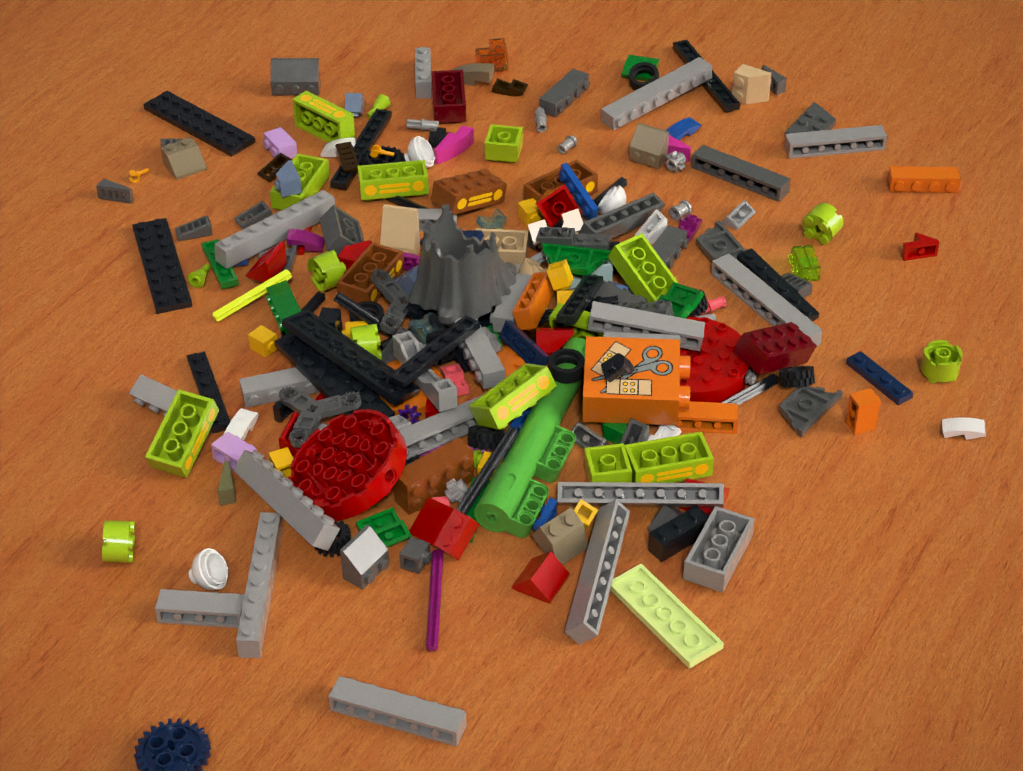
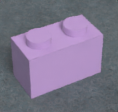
M282 127L263 133L264 148L268 149L274 158L280 152L289 158L296 156L297 144Z
M226 432L211 444L213 459L221 464L228 461L231 470H234L244 450L250 452L256 450L252 444L246 443L240 437L230 432Z

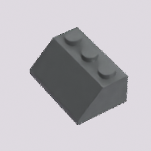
M271 58L272 95H299L304 91L314 95L320 94L319 58Z
M332 205L320 218L327 251L334 250L338 256L345 246L364 242L360 222L335 205Z

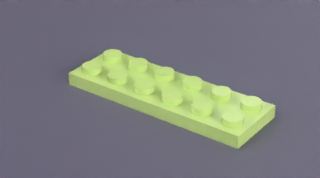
M639 564L612 580L610 591L689 669L723 649L724 643L644 565Z

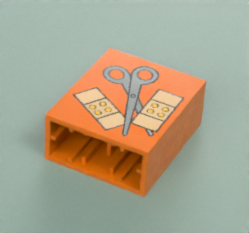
M586 336L583 422L629 424L630 419L633 418L644 424L678 425L679 410H689L690 386H680V379H690V356H680V340ZM620 353L631 361L634 371L632 373L625 372L612 382L605 380L601 364L615 354Z

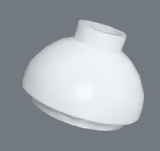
M416 136L410 141L407 153L404 154L406 161L425 160L426 168L434 164V151L430 143L420 136Z
M620 185L617 187L613 186L602 198L598 205V213L602 215L626 204V193Z
M211 548L200 551L195 556L192 568L189 570L191 582L210 591L223 588L228 580V567L222 555Z

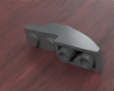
M540 227L536 240L540 243L609 250L611 235L575 234V228Z

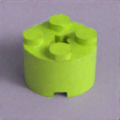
M819 203L814 206L802 221L805 237L808 239L814 238L821 244L826 245L843 227L844 221L841 214L838 216L835 212L837 209L827 203Z
M334 250L312 257L307 263L308 271H312L313 274L311 277L313 284L319 291L323 292L337 287V281L346 272L345 264L343 262L340 263Z
M377 324L351 327V340L382 361L381 350H379L381 342Z
M946 340L931 341L923 351L922 373L930 383L956 381L963 356L962 350L956 344L955 346L950 345L949 341Z
M109 520L104 522L103 562L133 563L134 551L132 550L135 547V535H133L135 533V521Z

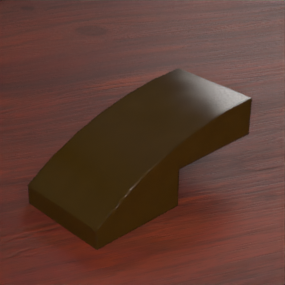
M497 78L491 92L507 96H521L527 89L528 84L515 79L509 83Z

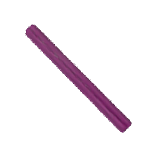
M433 550L431 559L426 650L429 652L438 650L443 551Z

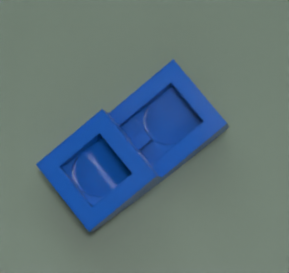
M688 117L673 124L665 131H668L672 137L681 140L685 135L690 137L701 127V124Z

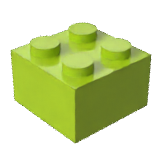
M490 124L485 140V160L518 163L523 146V127Z
M624 443L584 448V467L588 482L632 483V469Z

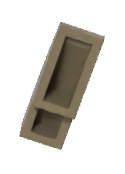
M473 63L452 69L463 70L464 84L475 86L477 81L490 83L494 77V64Z

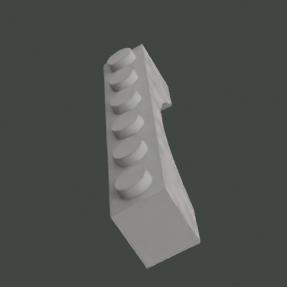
M410 331L392 335L393 355L401 365L421 350L418 340ZM429 368L414 380L439 412L457 407V387L449 378L442 379Z

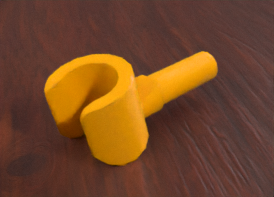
M374 145L370 150V156L373 158H377L379 154L394 157V152L382 150L379 145Z
M146 168L137 172L130 170L129 175L132 177H129V180L132 183L138 182L140 176L149 172V169Z

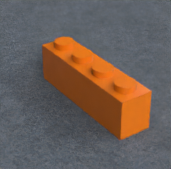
M890 166L888 174L890 192L958 193L961 180L958 167Z
M546 271L532 274L512 311L516 324L521 330L530 331L538 326L556 291L553 290Z
M690 401L689 410H679L678 425L674 426L685 432L702 431L706 433L737 434L738 404Z

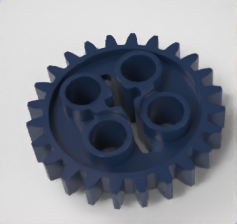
M180 718L177 719L176 723H172V720L168 719L166 725L160 721L158 728L150 726L151 733L144 731V738H138L139 745L135 746L136 753L134 757L137 769L140 771H203L202 765H208L207 758L211 757L210 741L208 734L204 733V728L198 729L197 723L190 726L189 720L182 724Z

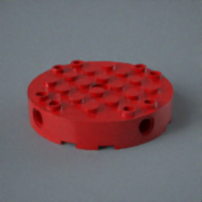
M686 317L685 319L705 322L704 338L700 351L680 348V356H690V379H680V386H690V401L720 403L744 390L747 385L745 383V376L750 366L734 351L741 335L733 328L727 326V324L707 317Z
M370 409L354 410L353 414L347 416L341 414L329 420V425L321 431L317 429L308 437L293 458L290 466L292 472L288 479L293 481V486L303 491L304 496L311 498L314 501V505L324 510L323 514L333 518L335 521L354 517L374 506L390 493L392 487L402 475L407 458L405 439L391 420L379 411Z

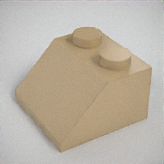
M742 64L734 72L732 94L743 104L767 102L770 93L771 73Z

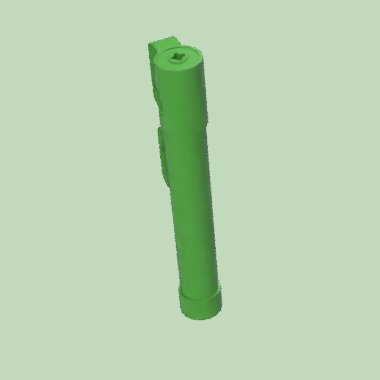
M578 337L570 338L563 345L562 349L577 350L585 358L586 340ZM561 363L557 365V367L562 369H571L576 367V365L572 363ZM584 376L575 383L566 384L555 381L557 386L551 390V393L540 398L537 404L531 408L519 430V434L512 443L503 462L495 470L474 509L476 521L485 529L493 532L506 531L520 538H526L530 535L535 520L538 519L542 506L545 505L549 494V489L546 485L532 478L534 476L549 483L558 480L576 441L575 434L570 430L560 427V424L580 388Z

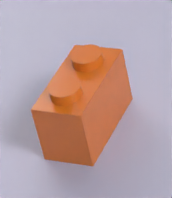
M871 388L850 393L846 424L854 435L876 429L881 400Z

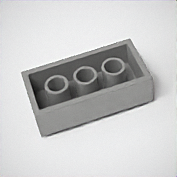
M715 506L684 562L683 579L724 592L753 536L755 519Z

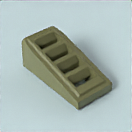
M225 461L223 464L217 491L220 505L236 502L230 463L228 461Z

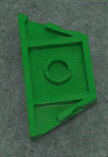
M542 243V251L548 264L567 260L571 273L580 276L591 274L609 259L608 255L611 250Z

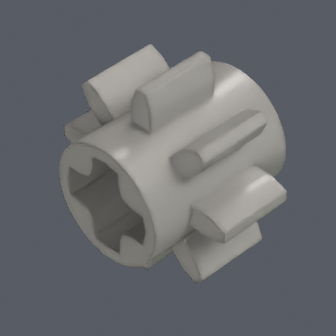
M675 150L666 156L668 159L666 166L669 170H675L677 173L686 167L684 164L686 157L683 153H677Z
M452 478L446 483L448 489L444 492L452 503L456 501L460 503L469 488L462 479L456 481Z

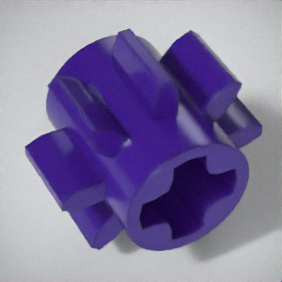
M409 404L405 405V410H398L400 416L407 420L409 418L407 413H411L410 417L412 420H409L411 424L419 422V416L422 415V413L417 411L418 406H413L410 409Z

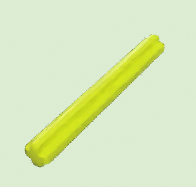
M287 269L213 312V318L217 322L223 320L268 293L266 287L290 280L292 278L291 273Z

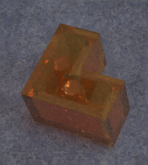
M489 39V48H476V63L494 64V72L508 71V52L505 39Z

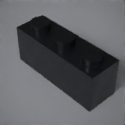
M697 505L649 533L648 551L662 563L695 543L709 516Z

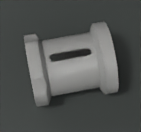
M686 200L680 201L679 205L672 206L669 209V214L675 221L680 220L683 215H688L692 212L691 204Z

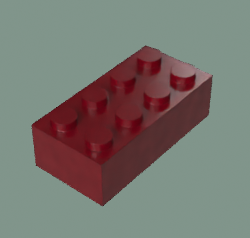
M463 70L431 71L434 121H439V123L466 122Z
M789 322L743 333L734 351L758 375L807 363L817 345L796 324Z

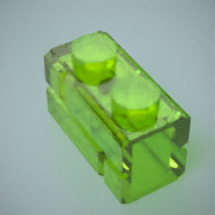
M793 246L791 254L788 255L789 264L793 265V275H797L807 281H818L820 279L821 266L813 246Z

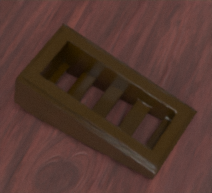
M352 143L336 144V156L343 173L358 171L357 166H359Z
M280 152L257 174L270 183L276 179V173L284 164L292 159Z

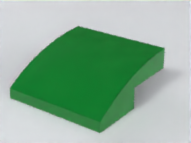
M629 54L622 70V78L629 79V71L637 63L648 62L655 65L658 69L660 59ZM640 73L635 77V80L648 82L653 76L649 73Z
M673 282L666 296L661 294L658 300L671 301L674 316L686 318L697 307L704 293Z
M393 507L356 521L355 525L359 532L366 525L371 526L386 548L412 537L404 521L399 519Z

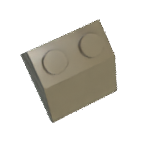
M638 123L630 144L629 160L660 169L668 160L666 156L668 155L669 132Z
M191 137L161 147L163 164L176 180L207 170L200 149Z
M572 507L542 525L532 534L544 554L551 551L562 565L588 549L584 524Z

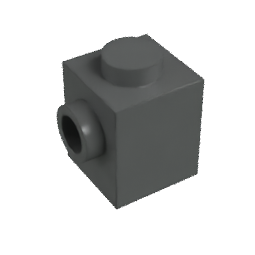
M410 537L399 554L400 568L420 574L424 566L428 565L432 558L430 543Z

